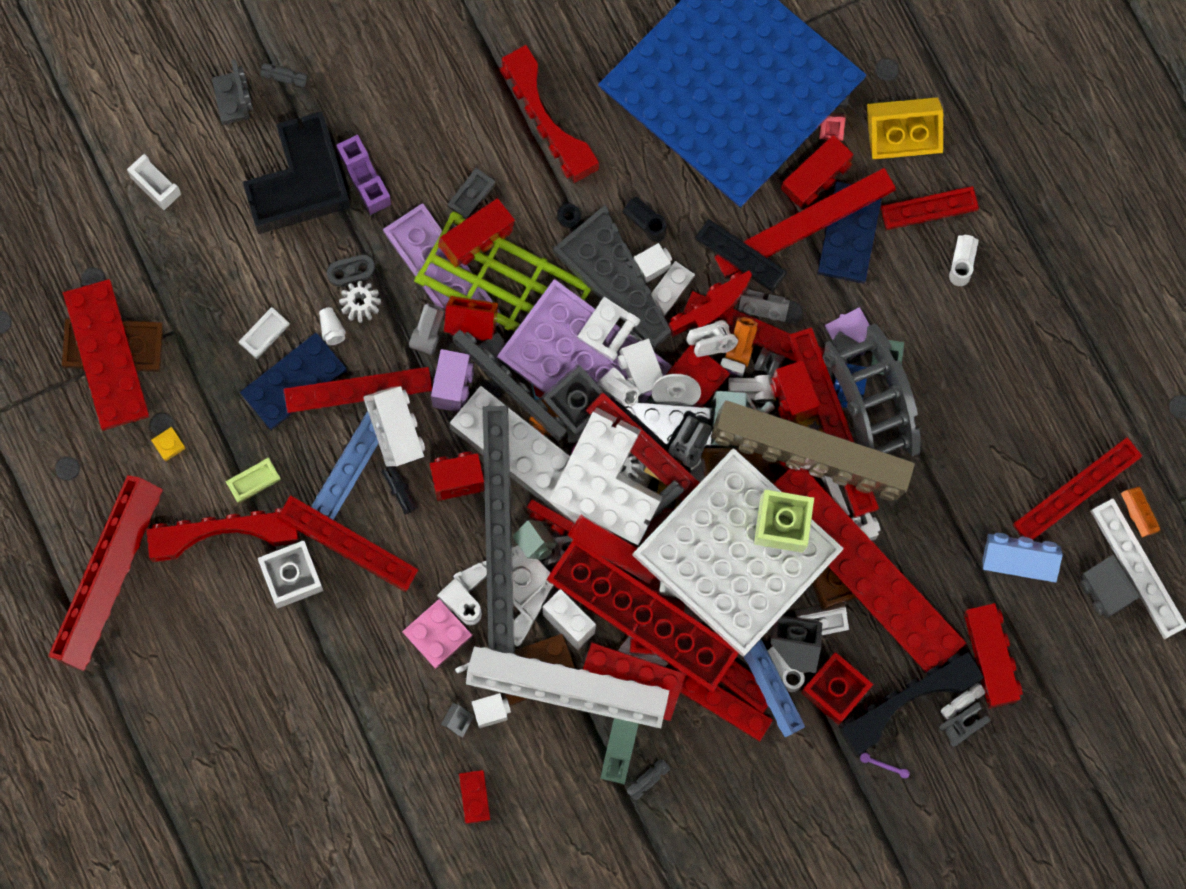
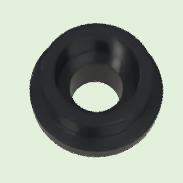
M573 204L561 206L557 212L558 222L566 228L575 227L581 220L579 208ZM567 213H571L574 217L571 220H567L564 216Z

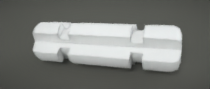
M979 683L974 684L969 688V691L966 690L954 699L951 705L948 704L942 708L941 713L947 720L957 715V712L960 713L972 704L975 698L978 699L984 695L985 690Z

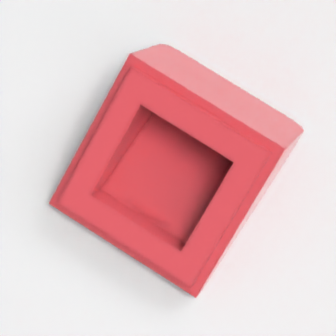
M831 113L820 125L819 139L828 140L834 135L837 139L843 141L845 114Z

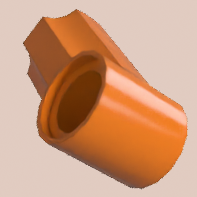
M747 317L737 319L733 335L738 339V344L734 349L726 352V359L745 364L746 368H748L753 350L752 343L757 330V322Z

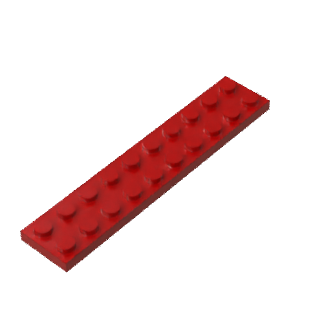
M790 468L773 484L783 493L814 498L811 519L844 548L829 564L828 568L925 673L937 665L941 667L966 644L960 635L805 469L794 470Z

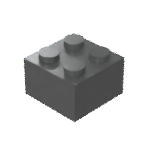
M577 364L544 393L541 398L565 423L568 429L576 435L587 425L591 417L585 410L603 391L587 372Z

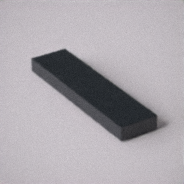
M710 219L707 220L695 236L697 242L743 273L750 270L751 278L772 293L787 275V271Z

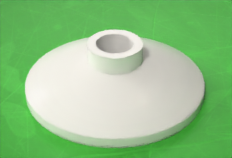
M683 374L663 376L652 386V397L656 403L692 406L701 396V388L698 382Z

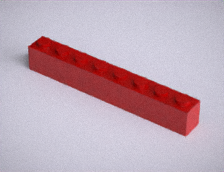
M127 475L48 657L71 668L81 671L85 670L91 660L94 647L101 637L104 624L111 614L114 601L120 593L124 578L130 570L133 557L140 547L143 534L150 524L153 511L160 501L163 489L140 477Z

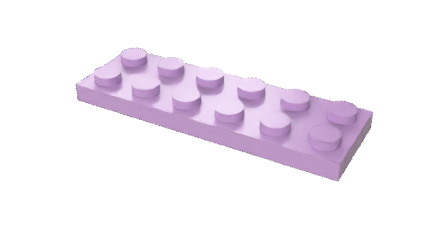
M422 203L385 227L383 232L413 275L417 276L438 240L442 229ZM439 248L436 255L449 261ZM432 263L425 275L466 296L473 285ZM459 265V267L471 272L467 265ZM424 286L423 289L432 302L446 310L449 297ZM477 287L472 299L493 302L486 291Z

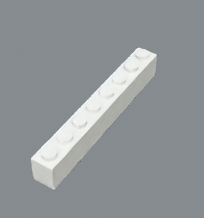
M474 647L466 678L467 685L656 728L662 727L669 690L662 689L659 686H647L632 680L616 679L610 675L594 674L583 669L576 670L561 664L545 663L538 659L523 658L512 653H501L485 647Z

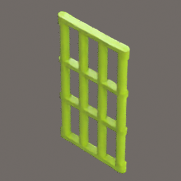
M455 211L450 213L443 231L414 280L417 284L423 287L427 286L449 298L450 296L472 299L477 287L510 303L516 307L511 317L508 318L498 312L497 323L505 326L506 330L514 332L521 325L515 321L519 311L523 310L530 313L534 307L533 304L525 301L531 289L543 295L548 288L536 281L542 270L584 291L581 296L583 301H585L591 291L578 277L547 262L546 258H540L501 238L493 242L494 247L489 256L481 252L474 255V260L483 264L478 276L459 266L455 268L450 261L436 255L439 249L440 237L450 230L452 224L459 225L466 220L462 218L463 215ZM501 248L536 266L537 269L532 278L493 259L498 249ZM432 263L473 284L467 296L425 275L430 264ZM488 267L526 286L521 298L482 279Z

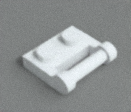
M603 297L577 336V339L609 360L614 361L618 356L619 348L633 327L638 326L640 319L606 297ZM621 318L626 321L610 346H604L602 343L618 319Z

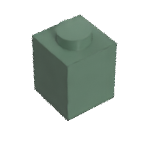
M528 520L512 536L528 559H545L551 554V549L557 544L541 521Z

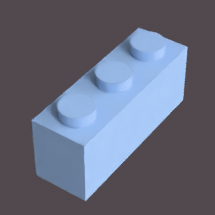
M1004 533L988 534L982 559L983 570L1057 582L1062 560L1061 546L1050 541L1040 543L1034 542L1027 537L1011 538Z

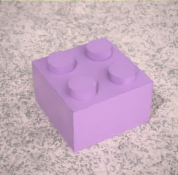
M440 350L431 393L432 406L434 408L459 412L469 400L470 392H468L469 386H467V383H472L474 376V363L470 362L469 354Z

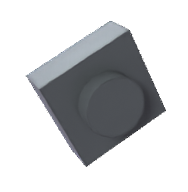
M452 703L441 725L463 738L474 715L461 706Z

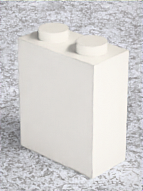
M561 589L543 606V616L577 650L595 634L596 624Z

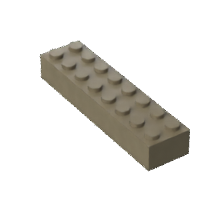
M725 400L718 411L710 436L719 445L726 447L733 445L739 447L738 450L746 454H753L755 452L761 454L762 458L767 461L776 462L779 460L785 462V466L794 470L803 468L809 470V474L819 478L827 476L833 478L832 481L836 484L846 486L848 483L854 485L856 490L863 493L873 491L880 494V498L888 501L897 500L907 492L915 466L913 462Z

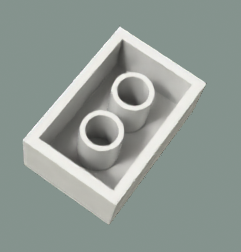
M401 386L390 387L364 396L363 398L386 466H399L424 457V442L421 437L417 436L415 430L417 421L414 414L409 412L407 404L410 401L406 390H402Z

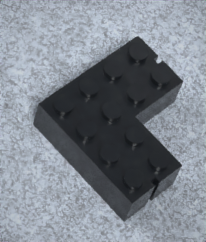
M322 111L301 117L304 126L303 130L299 129L297 118L276 124L289 169L243 181L258 234L351 208Z

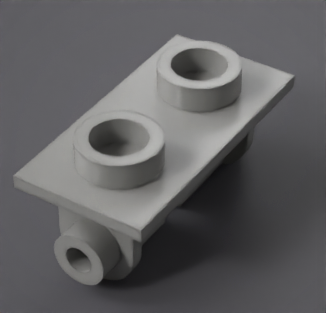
M750 289L741 296L738 311L748 315L785 322L790 302L785 300V297L769 294L768 300H763L764 293Z

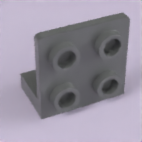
M236 59L231 60L234 73L212 77L222 125L250 119L249 111L253 110L243 66L238 67Z

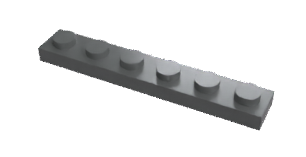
M459 330L453 336L452 342L465 354H469L473 362L558 442L565 436L567 432L564 429L566 427L565 423L557 416L553 418L547 412L548 408L539 399L535 401L529 395L530 391L521 382L517 384L511 378L513 375L503 365L499 367L493 361L495 358L488 350H481L476 345V339L470 333L466 332L464 334Z

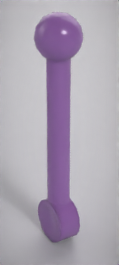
M863 753L860 756L862 763L870 762L898 773L902 778H908L910 775L909 770H901L870 758L868 753Z

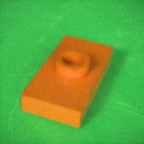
M1135 487L1122 492L1121 495L1129 510L1130 518L1135 522L1141 536L1145 537L1159 532L1158 522L1141 488Z

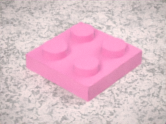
M440 599L402 631L435 669L472 637V634Z

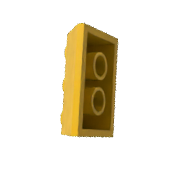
M938 97L867 104L868 133L872 160L943 153V108Z

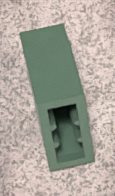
M614 718L600 779L625 784L639 723Z

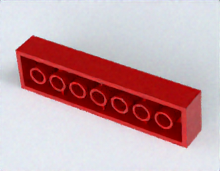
M575 540L571 542L546 579L548 583L559 590L561 589L570 598L711 693H713L739 654L722 637L599 554Z

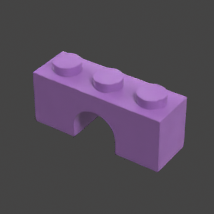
M356 135L337 144L338 155L369 214L371 215L390 206V195L380 176H377L359 136Z

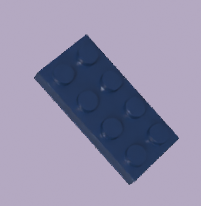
M836 182L834 194L851 184ZM882 198L827 226L818 275L865 284Z
M314 333L243 389L240 394L270 431H272L293 414H287L283 389L335 381L347 369L320 336Z

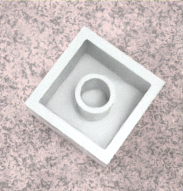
M305 541L258 558L277 609L323 591Z

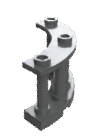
M875 323L867 326L865 341L837 351L830 341L826 342L823 360L826 366L834 373L847 399L848 411L852 415L855 425L857 444L886 454L899 448L906 449L911 456L919 454L921 445L920 428H915L914 416H917L918 413L913 393L900 360H894L889 351L892 346L878 325ZM867 350L871 351L878 363L851 374L844 359ZM883 372L890 386L889 389L862 399L856 382ZM893 398L897 410L896 416L870 426L866 409ZM899 425L898 439L874 448L872 435Z

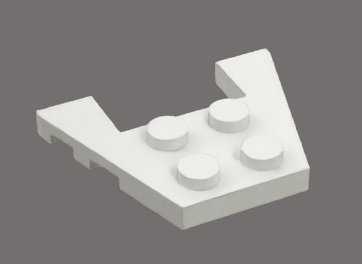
M516 546L512 548L513 602L521 614L514 619L515 645L520 647L550 594L553 585L546 580L550 575L549 570L539 560L528 559L521 548ZM486 561L458 572L453 577L470 593L487 577Z

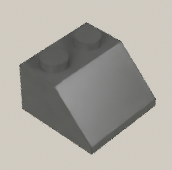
M1114 554L1080 577L1082 580L1080 585L1087 595H1091L1094 600V609L1100 616L1103 615L1105 620L1127 608L1139 598L1138 593Z
M781 616L772 626L771 644L791 669L802 673H816L821 650L823 623Z

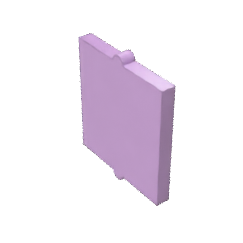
M859 307L845 315L841 314L838 319L826 324L825 328L832 341L837 333L841 331L860 343L865 341L867 326L870 325ZM866 351L854 355L852 359L858 355L864 356Z

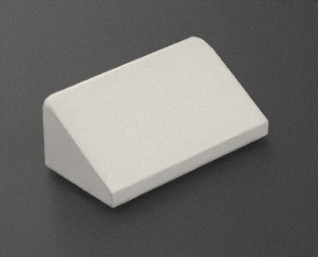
M844 603L823 610L820 605L795 610L796 618L822 622V635L849 630Z

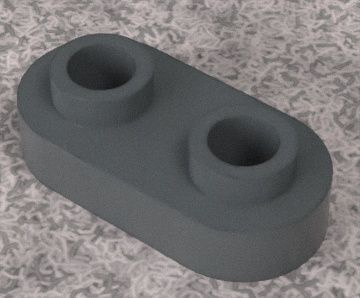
M358 255L333 262L327 269L328 280L336 287L368 280L374 274V262L367 255ZM360 266L367 267L365 272H360L358 269ZM342 272L344 276L338 279L335 277L336 273Z

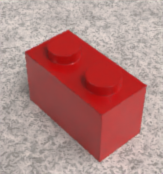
M450 296L446 305L444 332L451 333L454 336L461 330L464 334L466 332L470 333L478 340H492L497 324L498 303Z

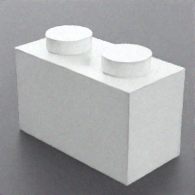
M649 338L620 349L617 360L621 370H626L628 376L626 380L637 387L640 392L639 396L652 392L653 384L663 377Z

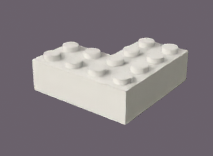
M596 408L549 500L578 515H584L609 531L638 545L663 496L620 475L641 430L622 420L615 428L612 425L617 418Z

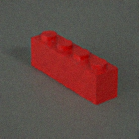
M995 603L966 610L963 615L977 667L984 676L981 683L985 690L984 695L988 709L1018 702L1023 691L1020 681L1015 680L1013 671H1016V664L1013 656L1009 657L1007 647H1010L1007 633L1002 631L1003 615L1001 610L996 608Z

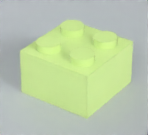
M764 490L760 496L754 545L803 553L808 547L814 498Z

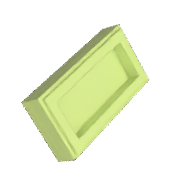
M267 458L225 482L239 504L281 479L270 459Z

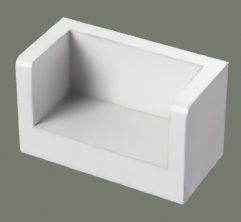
M145 154L127 169L131 179L163 210L181 195L179 187L175 183L172 184L150 162Z

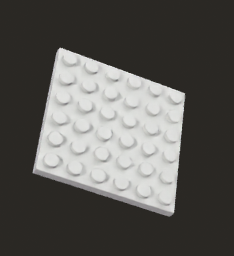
M733 448L633 553V556L744 657L844 548L812 519L808 547L803 553L754 545L760 496L764 490L781 491Z

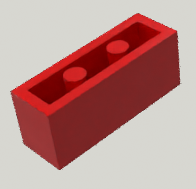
M833 135L783 181L781 190L800 209L806 204L811 206L818 199L819 196L817 194L823 188L828 190L835 183L836 180L834 178L839 173L845 174L852 167L853 164L851 162L854 154Z
M497 198L441 236L438 247L455 268L461 264L465 266L475 258V254L480 251L484 253L494 245L493 242L498 238L505 239L513 232L515 219Z

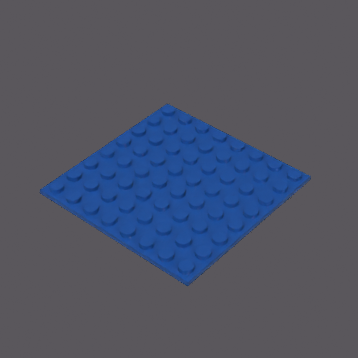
M681 0L598 84V87L741 208L867 75L778 0Z

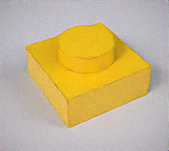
M172 427L151 440L165 462L186 449Z

